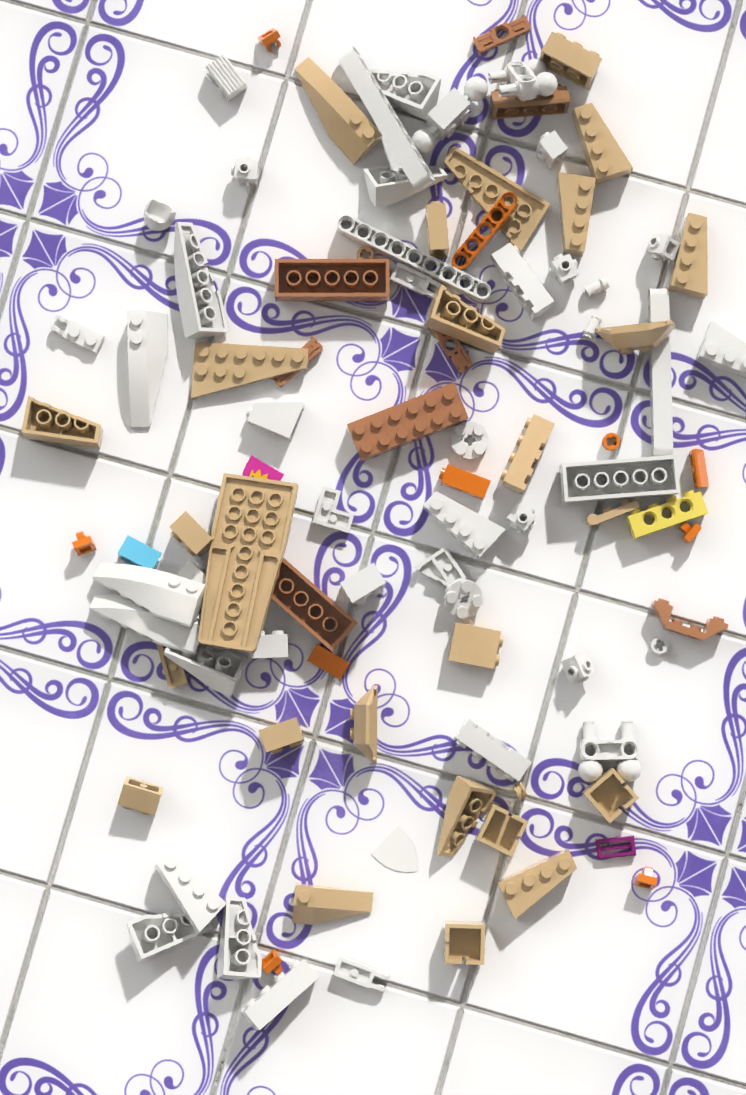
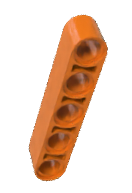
M506 192L499 198L453 255L452 264L455 268L461 271L467 270L514 213L519 205V200L513 192ZM508 197L515 199L512 206L505 205V200ZM501 212L503 215L502 219L494 221V213ZM489 227L490 234L482 236L480 233L482 228ZM477 242V250L469 251V244ZM465 257V265L457 266V259Z

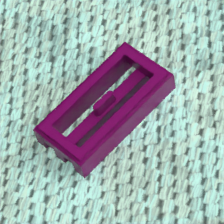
M634 836L595 839L597 859L636 856ZM631 841V844L600 847V843ZM624 848H631L632 850L630 852L601 854V851Z

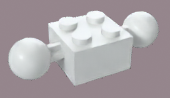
M472 77L467 80L463 95L454 87L427 114L426 125L429 129L418 130L411 138L420 154H427L433 150L436 136L442 141L446 137L450 138L455 133V128L459 124L463 125L468 120L470 103L483 100L488 93V85L484 79Z

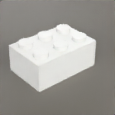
M374 563L340 582L351 604H357V606L367 602L368 596L373 594L375 597L384 592V587L386 586L385 580Z

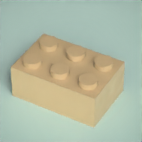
M551 32L541 50L539 60L545 63L547 69L587 90L599 69L602 58L597 52L584 49L580 43L567 40L563 34Z

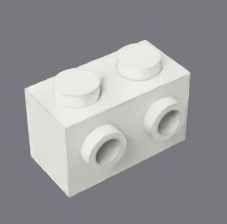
M555 130L551 133L546 132L539 138L540 141L536 150L537 159L541 164L544 163L549 170L565 159L568 150Z
M280 630L272 631L271 635H265V631H262L257 650L254 653L249 652V659L289 658L288 634H284V631Z

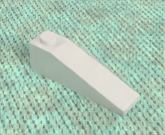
M370 69L391 104L427 121V114L437 105L441 78L426 72H419L417 74L409 73L408 71L399 73L391 72L390 70Z
M206 645V648L198 647L195 655L166 647L164 651L166 657L211 689L230 697L248 659V656L226 648L223 651L215 650L213 646Z
M226 896L225 902L227 904L224 906L218 952L217 979L240 980L261 978L262 957L260 951H258L257 939L252 929L246 899Z

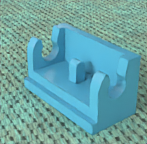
M129 535L117 553L119 559L130 565L152 569L157 567L162 555L161 552Z

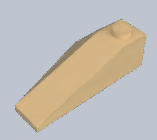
M456 777L448 795L437 849L439 856H454L466 840V833L471 827H476L478 824L476 820L482 812L486 813L490 808L497 793L495 789L471 778Z
M297 883L292 923L313 925L369 913L372 911L374 892Z

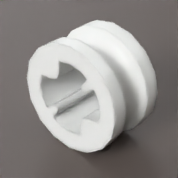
M654 637L650 641L649 646L652 652L663 654L668 649V642L663 637ZM657 640H659V642H663L664 644L663 646H661L662 650L658 651V648L655 649L654 645L657 644Z

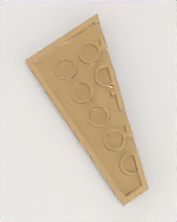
M453 146L444 160V164L486 214L504 193L513 192L517 196L519 205L500 230L521 253L550 204L456 146ZM508 197L505 200V205L512 206L515 199ZM494 213L493 220L500 221L503 216L502 213Z
M195 342L191 399L308 369L309 349Z

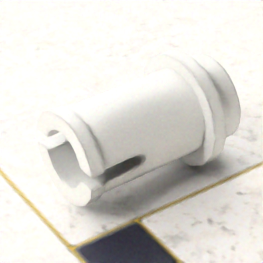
M600 277L598 281L584 287L589 298L603 290L607 291V288L610 286L605 277Z
M591 315L586 329L582 331V337L589 341L596 338L595 328H599L603 321L595 315Z

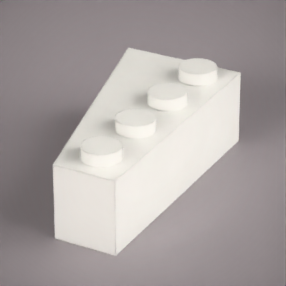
M438 491L423 504V508L478 559L506 530Z

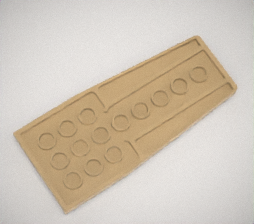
M229 473L223 474L211 533L213 540L210 542L205 581L206 588L203 596L198 641L201 644L251 653L257 650L288 543L299 489L297 483Z

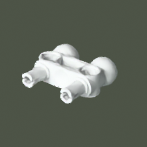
M531 59L527 63L513 61L508 63L504 70L488 72L490 84L505 81L508 83V85L498 86L500 98L516 95L521 100H532L538 95L548 97L553 95L558 86L556 77L547 72L545 63L539 59Z
M632 720L621 721L622 738L620 740L595 739L594 721L583 722V739L580 741L579 748L581 763L578 772L584 781L596 782L602 776L603 768L599 761L620 760L617 765V773L624 781L631 782L639 778L642 769L638 762L639 746L638 740L633 735ZM589 745L594 748L593 756H588L585 753L586 746ZM625 745H630L633 748L632 755L625 754Z

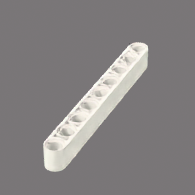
M352 45L337 57L338 61L409 181L420 192L434 182L435 179L363 57Z
M343 215L339 218L338 231L343 236L363 246H368L385 257L428 275L433 280L477 302L484 303L489 299L491 288L487 283L352 216ZM344 222H349L352 225L349 229L341 227ZM361 230H365L368 232V236L362 238L358 233ZM377 239H383L385 241V244L383 246H378L375 244V241ZM394 247H400L402 249V252L400 254H394L392 252V249ZM416 255L419 261L412 263L409 257ZM428 264H434L436 266V269L434 271H428L426 269V266ZM450 272L453 278L447 280L443 277V274ZM466 280L470 283V286L463 288L460 282ZM485 289L487 295L479 296L477 290Z
M648 289V323L670 320L669 289ZM669 334L658 348H654L649 352L652 456L673 455L671 342Z

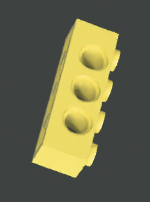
M692 490L683 493L684 497L679 499L676 496L665 500L666 503L659 505L658 502L648 505V510L642 512L640 509L629 512L630 516L626 517V521L632 538L636 539L706 515L708 511L701 491L695 493ZM681 503L688 505V512L680 510ZM663 509L670 511L669 519L662 516L661 512ZM645 515L652 517L653 522L651 525L644 523L643 518Z

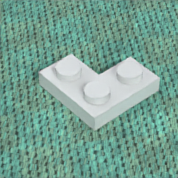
M326 486L322 487L312 523L349 533L354 514L336 509L341 495L340 490Z

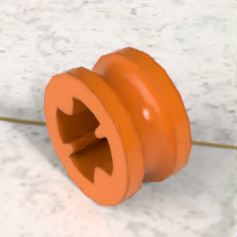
M615 433L606 434L602 440L603 447L608 451L615 450L620 444V438ZM613 437L615 439L614 442H616V445L608 446V441H606V439H611Z

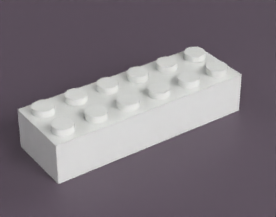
M677 455L562 463L559 466L563 504L674 496L680 493Z

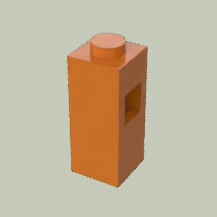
M447 465L446 469L442 468L439 479H442L441 485L484 500L491 480L451 465Z

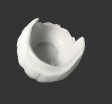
M151 198L145 206L143 217L148 228L154 231H163L172 225L176 212L167 204L160 203Z

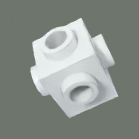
M249 157L236 159L235 165L232 164L231 176H234L235 182L242 186L258 184L259 161L252 160Z
M661 233V235L652 234L645 251L652 255L651 258L656 261H673L680 243L666 233Z
M562 253L553 258L554 261L551 263L550 272L554 279L557 278L560 286L578 278L579 272L577 268L579 266L576 259L572 258L570 253L567 255Z
M519 502L506 517V520L511 523L510 527L518 533L520 531L524 533L526 529L530 532L537 523L534 521L536 515H534L535 511L530 506L525 505L524 507ZM520 516H523L525 521H521Z
M586 651L561 661L570 683L576 680L578 683L584 682L589 679L588 675L595 672Z

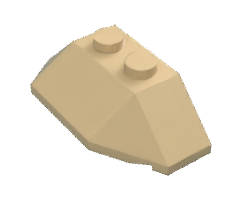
M672 320L595 328V332L617 351L621 352V354H632L635 350L651 352L652 349L658 348L675 328V323Z
M374 685L354 704V708H350V720H354V728H350V739L354 740V744L372 763H377L378 685Z

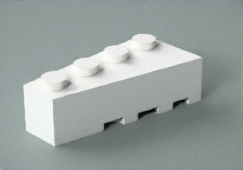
M508 243L491 254L490 260L531 321L550 310L554 300L543 287L540 280L534 275L529 264L522 259L519 249Z
M711 321L705 332L696 360L746 378V343L714 321Z
M466 718L454 736L457 739L455 743L464 749L467 746L473 750L471 754L480 760L483 757L489 761L487 765L496 771L499 768L505 772L503 776L512 782L515 779L520 781L532 763L469 718Z
M171 849L154 866L174 896L173 898L184 912L186 919L192 925L196 935L227 904Z
M296 959L288 966L290 970L285 974L281 972L274 978L275 982L270 987L268 985L259 992L260 995L257 998H252L244 1005L245 1008L240 1013L254 1030H261L319 978L305 959L300 961Z

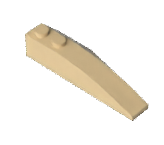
M309 57L294 69L329 138L353 165L382 142L380 131L344 91Z

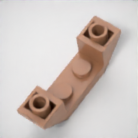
M658 598V601L654 600L651 604L663 629L699 641L727 629L729 625L724 623V619L713 616V619H707L704 630L701 632L702 628L690 625L689 628L683 626V622L676 619L669 621L673 606L669 605V601Z

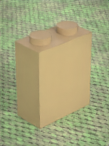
M432 201L426 205L425 211L428 254L435 258L448 257L449 240L446 204L440 201Z
M455 622L448 661L494 669L495 666L499 665L500 655L497 654L498 647H502L504 636H501V631Z

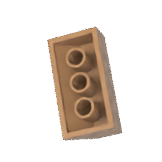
M558 84L557 90L553 95L548 97L538 95L532 100H521L516 95L500 98L498 89L491 91L490 95L492 119L566 114L570 105L567 86H561V84Z

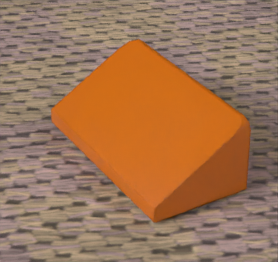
M692 449L689 452L694 488L709 487L704 451L702 449Z
M318 644L315 645L307 660L340 680L350 664Z

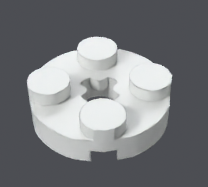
M466 421L457 425L450 438L452 450L465 460H473L480 457L487 449L489 437L485 428L473 421ZM469 435L475 439L471 446L464 442V439Z
M456 579L445 590L444 604L450 613L459 618L473 615L483 604L482 591L472 580ZM461 594L468 595L465 602H459Z

